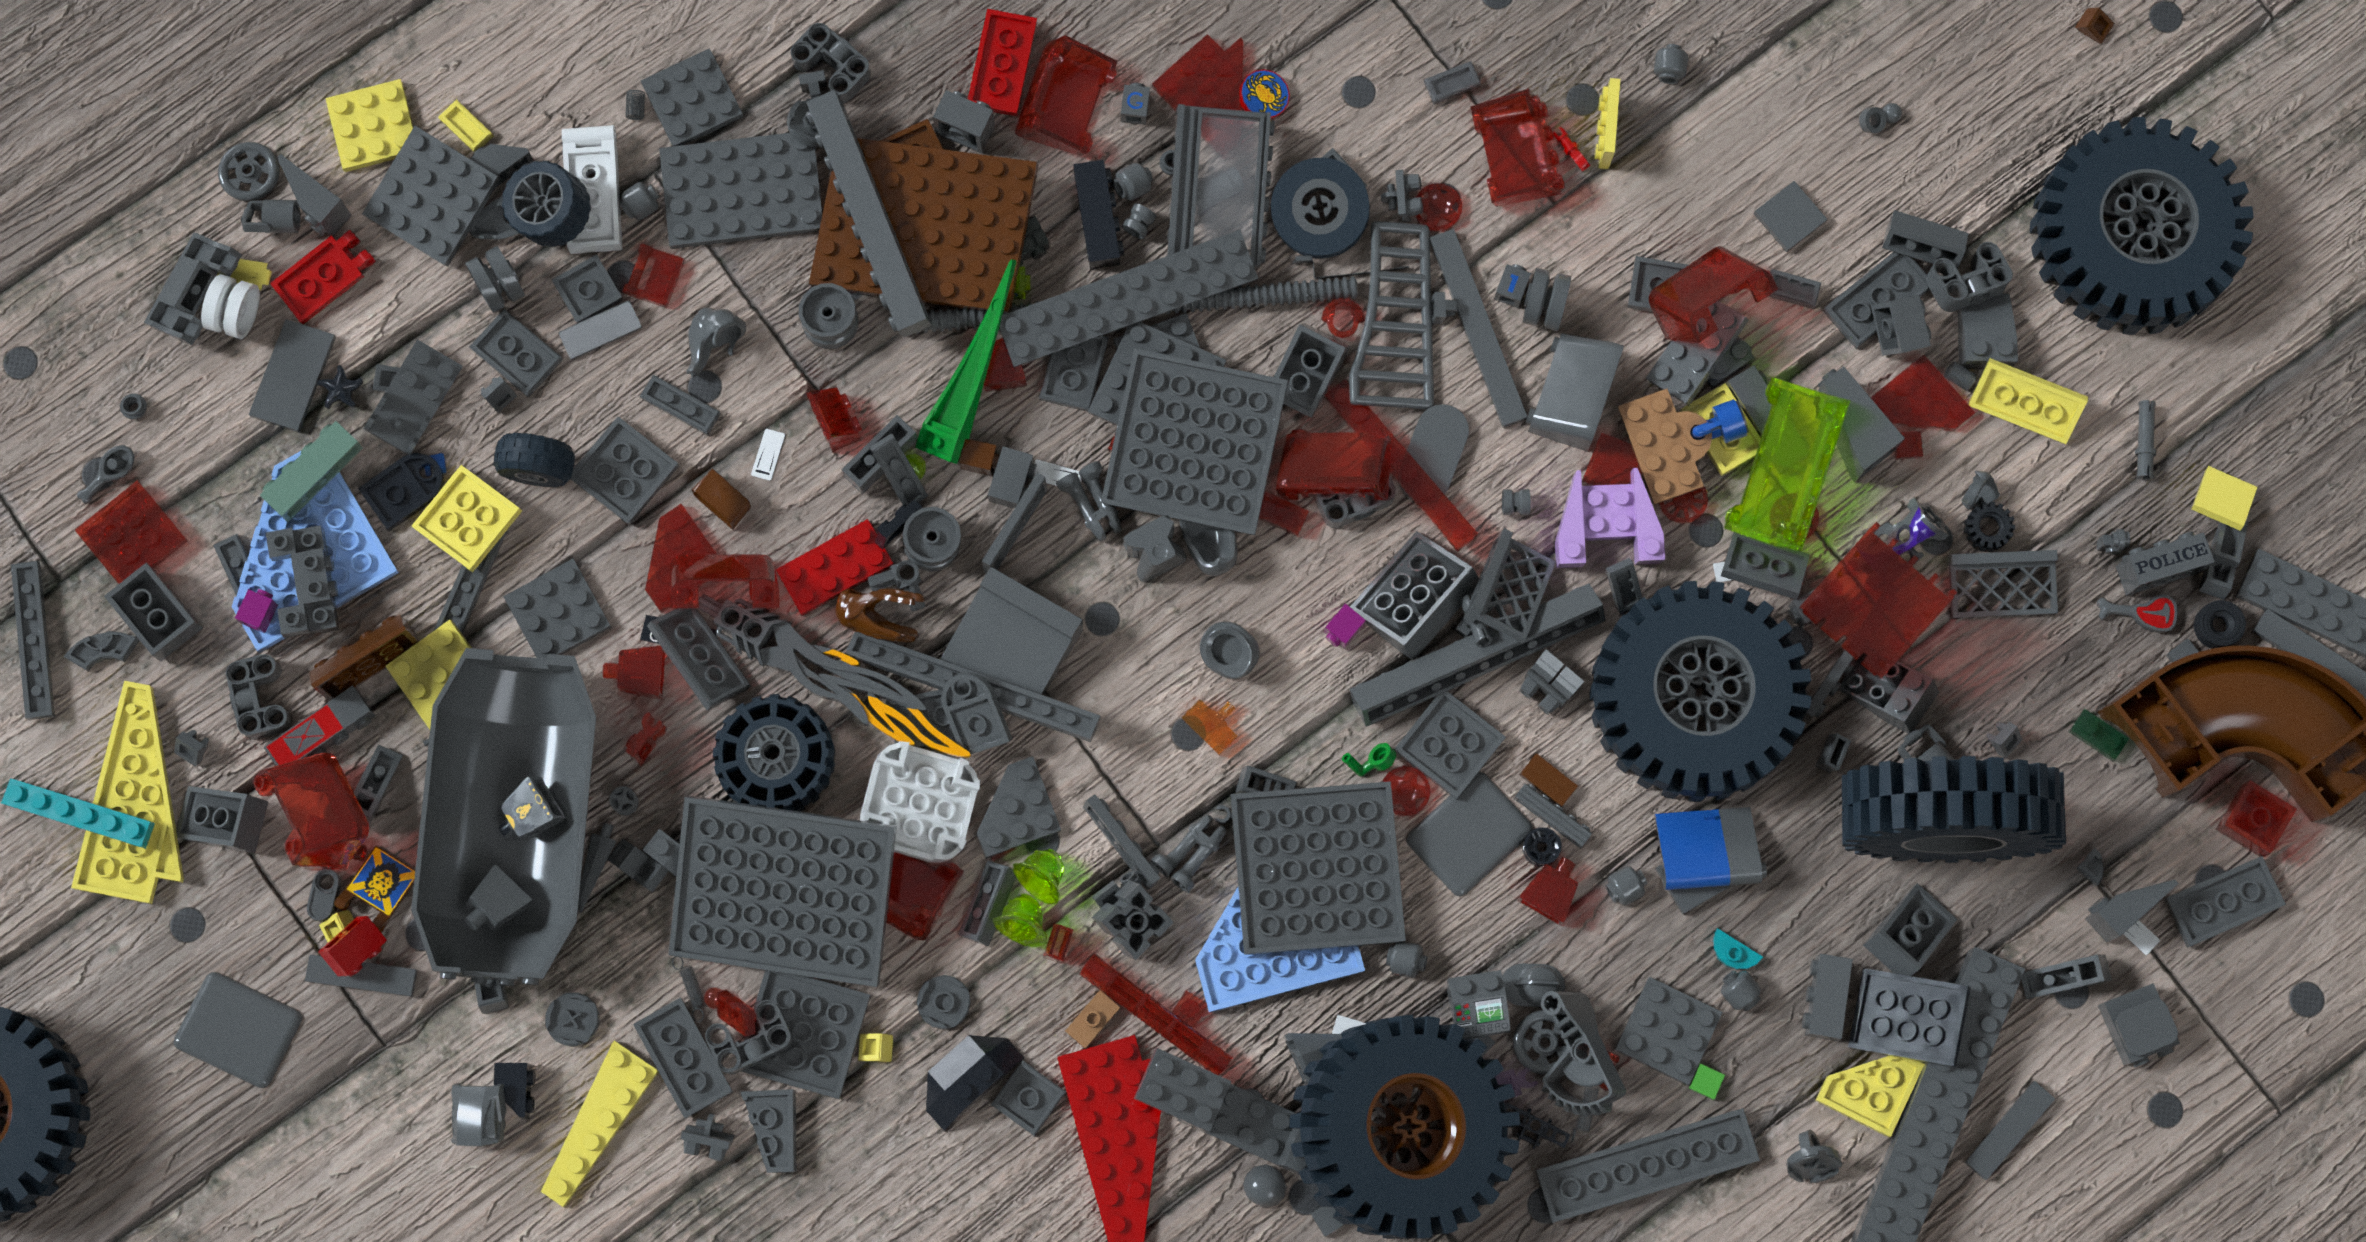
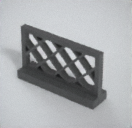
M1504 528L1493 542L1463 619L1472 624L1477 619L1524 643L1556 561L1512 539L1513 532ZM1511 548L1519 552L1523 559L1514 561L1510 553ZM1538 562L1546 566L1545 572L1537 573L1533 563ZM1526 564L1531 575L1522 577L1517 566ZM1510 568L1515 579L1506 580L1502 570ZM1534 580L1538 591L1530 593L1525 582ZM1518 584L1523 594L1514 596L1510 586ZM1503 587L1508 598L1499 600L1494 590ZM1526 600L1530 611L1522 612L1518 601ZM1511 603L1515 614L1507 616L1502 605ZM1495 607L1500 618L1495 619L1485 613L1488 608ZM1518 619L1523 628L1522 632L1514 629L1510 621Z
M2057 550L1946 555L1947 566H1949L1951 618L2058 613L2055 561L2058 560ZM2027 567H2033L2029 572L2025 569ZM2039 567H2048L2049 578L2042 585L2032 574ZM2007 568L2003 573L2000 570H1998ZM2012 568H2018L2026 575L2017 586L2006 577ZM1981 569L1977 574L1972 571ZM1986 569H1992L2000 576L1991 587L1980 578ZM1956 570H1966L1973 577L1965 588L1957 582ZM2002 579L2013 588L2005 599L1993 590ZM2028 579L2039 587L2031 598L2019 589ZM1976 580L1987 589L1978 601L1967 591ZM2042 591L2050 597V608L2041 609L2033 602ZM2016 592L2027 601L2020 610H2015L2007 603ZM1990 593L2001 602L1994 611H1988L1981 604ZM1965 594L1974 605L1968 612H1958V600ZM2029 605H2031V606H2033L2035 609H2026V608H2027ZM2003 606H2005L2008 610H2000V609H2001ZM1977 607H1979L1982 610L1973 612Z

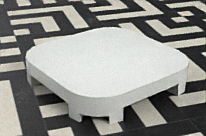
M899 741L889 745L877 756L873 764L860 814V821L897 826L894 852L933 863L951 860L963 850L967 841L965 838L975 798L980 790V780H978L975 770L969 765V761L961 757L955 759L909 745L910 742Z

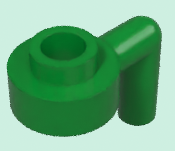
M1380 743L1371 750L1368 761L1362 765L1350 753L1344 754L1342 761L1356 775L1363 777L1373 769L1383 771L1390 768L1395 762L1396 751L1389 744Z

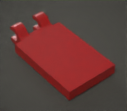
M351 230L344 233L337 241L331 235L270 283L303 325L365 276L361 270L370 267L376 262L366 249L361 251L356 257L348 250L361 242Z

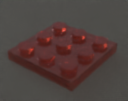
M138 480L75 529V532L118 584L145 563L155 568L188 541Z

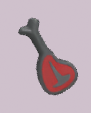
M2158 595L2146 604L2132 606L2112 604L2104 597L2097 601V606L2100 608L2099 618L2101 620H2104L2111 614L2131 616L2139 626L2155 633L2170 632L2177 622V605L2174 599L2167 595Z

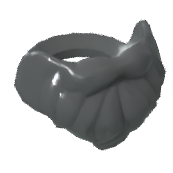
M1975 471L1976 475L1973 477V483L1969 486L1968 491L1961 500L1967 509L1971 510L1984 502L1989 504L2000 496L1994 478L1990 473Z

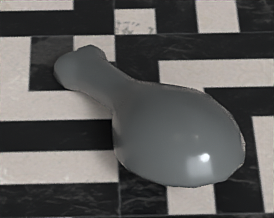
M125 445L109 449L100 460L98 475L85 489L77 493V497L82 499L84 504H89L93 495L105 483L126 476L134 464L135 455L132 449Z

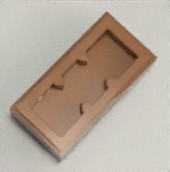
M1099 990L1065 1032L1086 1049L1120 1010V1007Z

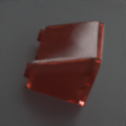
M1066 35L1049 42L1040 56L1016 125L1015 134L1023 139L1074 155L1082 156L1087 154L1093 145L1091 133L1087 129L1101 88L1108 83L1111 84L1116 78L1117 70L1115 68L1118 61Z
M1377 428L1368 429V432L1307 433L1306 430L1294 429L1285 438L1277 475L1276 491L1286 501L1299 500V494L1302 497H1308V494H1357L1359 497H1365L1366 494L1374 495L1375 500H1388L1391 438L1384 434V430Z
M318 753L263 769L252 780L260 796H271L275 793L293 831L285 842V851L293 866L346 865L366 840L369 833L368 820L334 754Z
M894 852L886 923L917 940H926L961 881L964 870L960 869L953 862H942L935 868L920 859Z

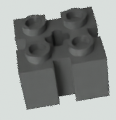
M1129 880L1115 894L1118 901L1114 905L1106 903L1091 918L1105 933L1115 937L1112 941L1125 956L1137 960L1151 946L1147 940L1152 935L1160 937L1174 922L1161 907L1150 903L1153 898L1139 883Z

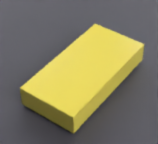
M457 99L438 116L439 120L473 152L483 147L494 137Z

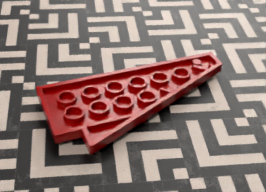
M1132 1035L1057 1057L1108 1242H1144L1161 1115L1160 1110L1134 1099L1151 1058L1142 1061L1136 1037Z

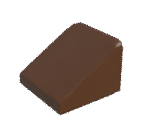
M2100 7L2086 9L2075 28L2097 43L2102 44L2115 23Z

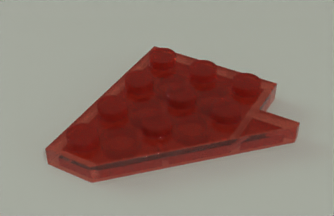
M1207 34L1152 83V88L1175 111L1178 104L1242 111L1239 101V87L1242 83L1243 39L1240 37L1232 46L1224 51ZM1202 117L1201 137L1223 158L1241 142V121Z

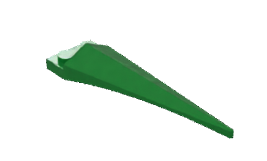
M1011 259L992 302L970 346L946 388L924 420L915 448L948 462L958 463L965 439L969 440L1017 260Z

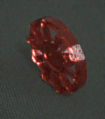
M1704 486L1693 492L1672 498L1670 503H1659L1661 511L1668 519L1676 523L1694 522L1703 515L1707 508L1708 494L1706 487ZM1702 492L1703 499L1694 498L1695 495ZM1693 502L1703 504L1700 511L1693 505ZM1674 505L1676 510L1672 515L1667 508ZM1689 508H1691L1696 513L1695 516L1690 518L1688 513ZM1680 510H1684L1685 518L1676 517Z

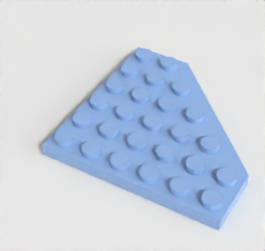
M301 451L275 465L271 475L272 480L282 474L283 467L290 461L294 462L301 455ZM340 472L288 523L268 503L263 501L260 520L253 534L250 544L251 550L248 560L244 564L239 581L240 586L237 596L234 597L232 608L235 614H237L248 589L256 593L258 589L272 594V599L278 604L277 609L298 605L292 560L289 558L272 561L269 558L266 532L288 528L298 530L319 525L324 528L328 555L332 556L334 562V571H331L332 581H336L338 587V596H335L336 609L399 573ZM277 609L265 634L242 624L259 653L285 639L281 635Z
M1238 887L1195 959L1209 1013L1365 972L1359 946L1244 955Z

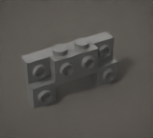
M194 232L144 323L157 331L193 346L203 327L202 321L194 315L201 305L211 282L218 273L230 277L237 268L242 254L232 247Z
M319 525L298 530L288 528L266 532L269 558L272 561L291 558L298 605L277 609L281 635L287 638L340 630L335 596H338V587L336 581H332L331 571H334V562L332 556L328 555L324 528Z

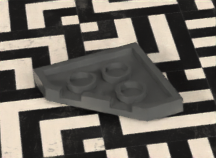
M1033 756L1008 765L977 831V837L986 859L1061 832V827Z

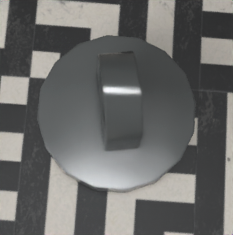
M1811 1129L1799 1134L1801 1149L1794 1152L1787 1159L1786 1163L1789 1176L1798 1182H1804L1803 1179H1810V1183H1818L1834 1177L1839 1172V1167H1842L1839 1152L1831 1147L1821 1146L1818 1137Z

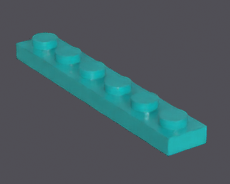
M12 778L9 780L1 804L144 849L147 847L155 823Z

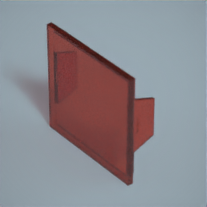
M1601 432L1582 481L1594 486L1631 484L1630 472L1633 468H1638L1640 475L1642 474L1632 445Z

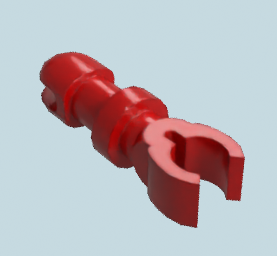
M1558 127L1562 135L1558 136L1553 131L1555 139L1565 148L1563 150L1567 156L1570 155L1583 172L1591 165L1578 150L1579 145L1576 142H1572L1566 130Z

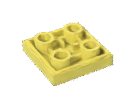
M2208 466L2191 510L2241 531L2247 519L2257 487Z

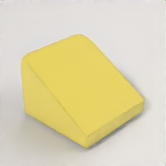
M349 910L337 912L319 925L327 943L354 920Z
M882 1033L860 1034L858 1061L891 1062L893 1036Z

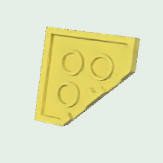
M1887 1056L1826 1077L1815 1101L1890 1138L1925 1064L1916 1060Z

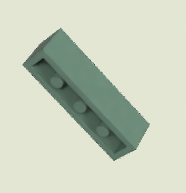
M337 421L332 425H326L321 430L320 436L313 443H308L301 450V455L294 462L290 461L281 471L282 474L275 480L269 481L262 489L263 492L260 496L287 523L363 449L359 442Z

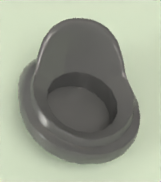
M1228 621L1215 623L1206 630L1200 641V654L1204 663L1213 672L1224 678L1240 679L1252 672V669L1258 663L1260 650L1257 641L1246 629L1236 623Z

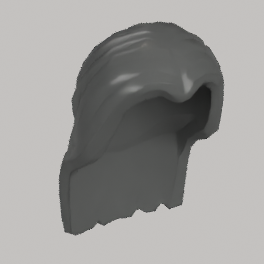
M1179 520L1187 548L1196 565L1203 573L1216 577L1227 573L1235 566L1238 552L1234 531Z

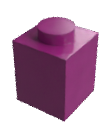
M248 589L235 619L240 624L265 634L278 604L272 599V594L258 589L257 593Z
M1345 603L1326 625L1324 633L1327 635L1325 638L1333 646L1338 647L1340 645L1345 649L1363 628L1366 620Z

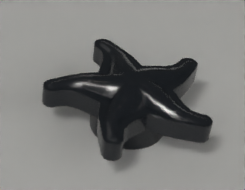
M338 365V372L333 380L324 379L317 381L318 386L325 387L329 391L325 401L327 409H330L332 404L337 401H342L352 408L356 407L351 396L353 391L363 384L361 378L355 381L348 380L343 367Z

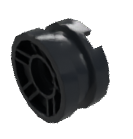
M1540 827L1532 830L1527 835L1522 851L1525 859L1530 864L1536 867H1546L1558 858L1562 843L1555 831ZM1538 843L1547 844L1545 852H1540L1537 849Z

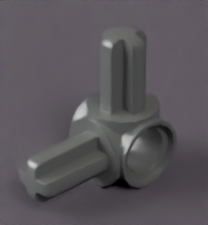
M904 560L891 565V570L868 578L872 591L896 585L897 588L904 589V591L922 594L918 584L922 582L919 568L910 560ZM903 566L912 568L914 572L913 578L910 580L901 578L899 574L900 568ZM915 601V605L909 604L910 610L917 611L923 609L925 602Z

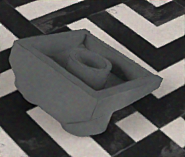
M1739 337L1736 338L1706 381L1712 390L1755 360L1749 344Z

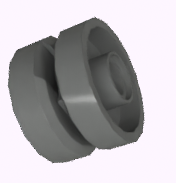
M498 246L486 251L485 257L491 267L490 269L478 257L465 263L492 313L505 307L501 290H504L508 299L512 302L525 297L518 282L519 278L509 260L505 259Z
M1536 267L1532 282L1529 283L1522 323L1535 326L1538 324L1543 311V315H1545L1544 327L1558 331L1572 276L1558 273L1554 278L1553 285L1548 287L1550 280L1549 270Z
M833 283L819 284L810 288L803 295L799 303V319L807 339L815 346L824 349H837L846 345L854 338L859 327V317L851 294L843 287Z
M933 506L921 508L914 512L906 521L903 530V547L908 560L913 561L919 569L930 572L943 570L953 563L958 556L961 545L960 527L954 516L945 509ZM934 536L936 540L929 541L927 537Z

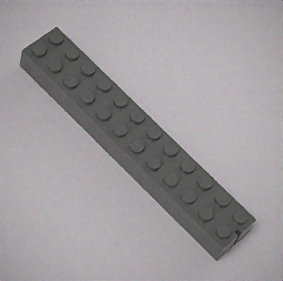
M1977 947L1968 950L1955 984L1971 987L1956 1068L1923 1062L1925 1065L1903 1110L1850 1242H1916L2025 968Z

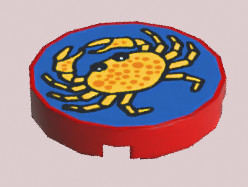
M1265 69L1253 71L1245 77L1239 87V101L1244 111L1271 112L1270 120L1280 116L1289 104L1290 93L1288 85L1274 71Z

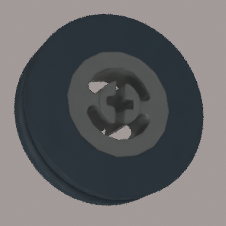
M1323 157L1310 158L1293 165L1281 176L1272 194L1271 215L1277 233L1289 248L1304 256L1311 255L1312 258H1331L1352 248L1362 237L1369 220L1370 204L1366 187L1352 168L1335 159ZM1316 191H1326L1335 197L1334 200H1329L1326 196L1320 195L1322 205L1328 206L1324 208L1326 220L1334 210L1338 211L1336 218L1326 225H1314L1306 220L1307 216H1311L1314 220L1320 221L1318 210H1313L1317 208L1315 196L1307 206H1303L1304 200Z

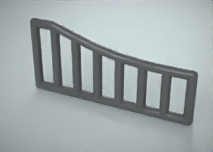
M1373 221L1370 225L1371 268L1369 300L1362 335L1349 374L1350 403L1362 406L1428 409L1434 406L1430 230L1427 225ZM1381 232L1419 235L1420 249L1381 246ZM1381 257L1420 259V274L1381 271ZM1380 281L1421 284V299L1379 296ZM1378 306L1421 309L1422 324L1376 321ZM1373 331L1422 334V349L1369 345ZM1366 355L1423 359V374L1361 369ZM1360 380L1423 384L1424 399L1360 395Z

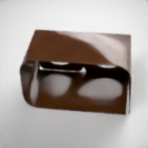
M713 468L691 489L693 495L733 530L751 509L750 501Z

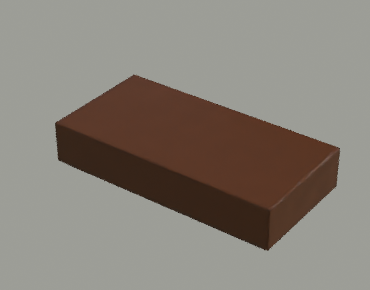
M1537 753L1519 774L1561 807L1578 787V785Z

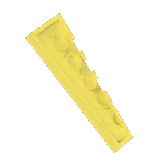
M616 1041L612 1043L541 1190L543 1194L562 1207L567 1205L659 1072Z

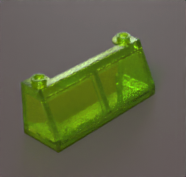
M1772 377L1765 391L1768 403L1772 404L1741 503L1740 505H1734L1727 511L1724 529L1776 547L1802 551L1850 400Z

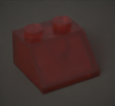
M837 387L806 393L812 411L832 453L861 440L858 433L862 430L856 416L851 418L848 412L851 404L845 393L840 395Z

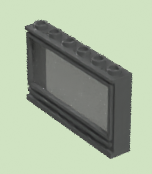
M1178 104L1176 109L1177 126L1174 139H1176L1175 152L1173 154L1174 168L1171 180L1172 196L1169 207L1170 224L1167 234L1168 252L1166 256L1241 230L1254 268L1258 270L1260 264L1265 263L1266 248L1262 247V237H1267L1268 222H1263L1264 212L1269 210L1270 200L1269 197L1265 196L1266 187H1270L1271 171H1267V163L1272 161L1273 146H1269V136L1274 135L1275 121L1270 120L1271 112L1262 113Z

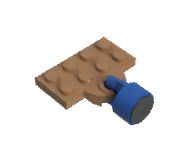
M1668 388L1618 406L1620 416L1654 505L1704 487L1695 462L1706 455L1713 439L1722 437L1725 444L1746 437L1747 433H1749L1739 402L1734 399L1713 406L1714 418L1705 420L1697 413L1689 411L1676 412Z

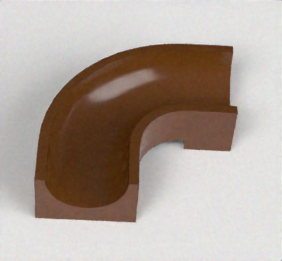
M2249 645L2207 649L2185 656L2158 669L2098 711L2103 720H2108L2121 728L2145 755L2158 781L2156 790L2162 798L2180 791L2221 761L2222 758L2228 757L2250 759L2268 768L2280 780L2311 822L2332 816L2366 791L2365 697L2330 669L2291 652Z

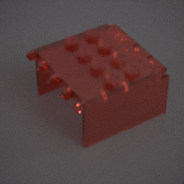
M1876 522L1798 609L1816 625L1822 618H1825L1827 621L1820 629L1835 642L1844 635L1847 639L1841 647L1856 660L1865 653L1867 657L1861 664L1874 676L1881 679L1953 600L1957 591L1953 588L1947 596L1933 585L1939 575L1934 573L1929 580L1912 567L1919 559L1916 555L1907 562L1892 549L1898 542L1896 538L1887 545L1874 534L1880 527V524Z

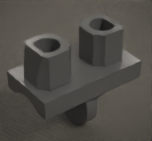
M1403 169L1395 170L1397 191H1395L1394 184H1388V192L1381 194V202L1388 203L1389 211L1396 210V203H1398V215L1402 216L1403 222H1410L1411 216L1423 213L1421 197L1409 198L1410 191L1421 190V177L1419 174H1405Z
M709 1113L707 1120L697 1119L696 1126L687 1124L685 1130L681 1133L680 1139L684 1140V1153L698 1155L701 1144L711 1146L709 1152L710 1159L722 1161L727 1150L732 1145L735 1135L723 1132L724 1124L716 1123V1115Z

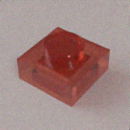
M1186 990L1172 1011V1014L1195 1028L1207 1010V1003Z

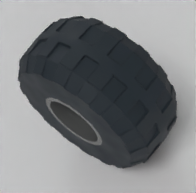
M507 433L497 442L493 465L497 473L506 479L534 486L559 487L564 486L572 477L575 454L570 445L557 439L529 433Z

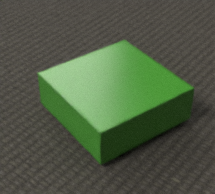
M1699 1064L1688 1089L1711 1100H1715L1725 1075L1703 1064Z

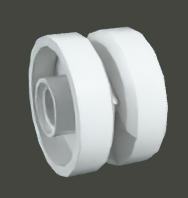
M221 274L217 275L211 282L203 302L201 313L203 328L218 333L224 330L226 335L239 339L246 337L251 330L258 311L260 300L258 285L245 281L237 283L236 279Z

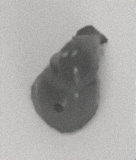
M703 308L699 310L694 316L688 331L691 364L686 373L691 374V377L699 375L707 364L712 348L730 343L727 351L732 356L735 343L746 332V322L728 309L715 310L713 308Z

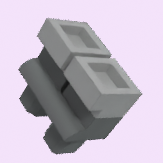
M1545 649L1536 663L1526 673L1519 692L1530 699L1539 690L1546 697L1538 707L1545 714L1550 715L1558 707L1561 709L1582 687L1585 681L1566 666L1550 685L1549 683L1560 672L1564 664Z

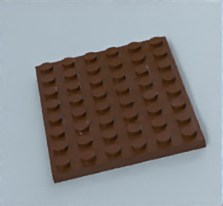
M857 138L922 301L925 303L987 311L1008 263L1013 259L1017 260L1003 311L1004 314L1010 313L1039 164L1035 161ZM831 171L809 285L814 287L823 283H833L843 287L848 292L879 296V294H882L880 285L876 286L871 278L870 271L873 268L870 262L866 263L860 249L864 247L861 239L857 240L851 226L855 223L852 216L848 217L842 203L846 201L843 193L839 195L833 183V180L837 178L834 171Z

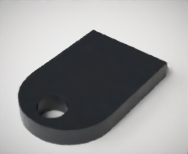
M412 453L400 458L358 489L385 528L391 531L430 504L443 488L444 474L439 464L430 456L422 453ZM426 466H433L435 470L433 476L428 479L422 478V469Z

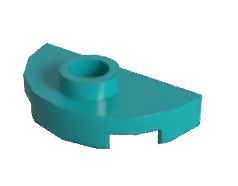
M1716 929L1713 936L1714 951L1717 959L1726 967L1734 970L1748 969L1755 966L1763 958V956L1720 929Z

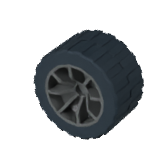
M544 160L541 162L534 161L530 164H525L518 171H515L510 180L507 181L502 195L504 216L509 225L526 238L541 246L556 247L574 240L584 230L591 211L590 195L585 185L560 165Z

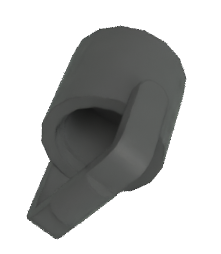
M297 200L248 202L241 217L243 231L298 233L301 224V212ZM254 210H262V222H251Z
M1929 724L1924 725L1919 730L1914 729L1904 737V743L1897 749L1903 759L1913 758L1905 748L1912 746L1926 731L1935 744L1918 759L1932 761V757L1946 756L1948 760H1955L1946 750L1947 744Z

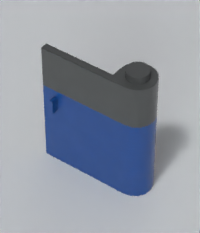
M1750 807L1655 814L1662 856V883L1664 890L1762 883V878H1766V863L1761 862Z

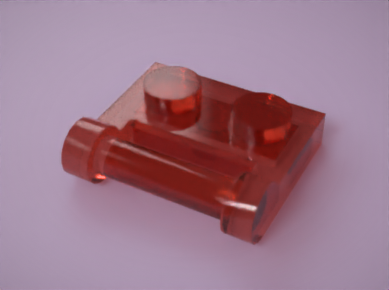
M640 244L638 249L639 256L629 282L624 285L622 292L628 296L667 308L684 265V258L654 249L646 244ZM648 259H655L645 289L637 288Z

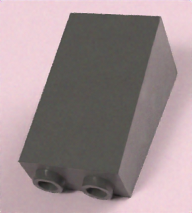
M1843 366L1838 371L1833 368L1822 377L1823 380L1817 385L1819 389L1815 394V398L1849 475L1856 482L1895 452L1905 438Z

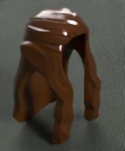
M892 588L879 589L870 593L846 589L840 593L837 599L835 612L840 624L854 632H860L876 639L914 642L919 634L916 629L889 622L876 612L874 608L882 600L915 605V601L924 602L925 598L922 594Z

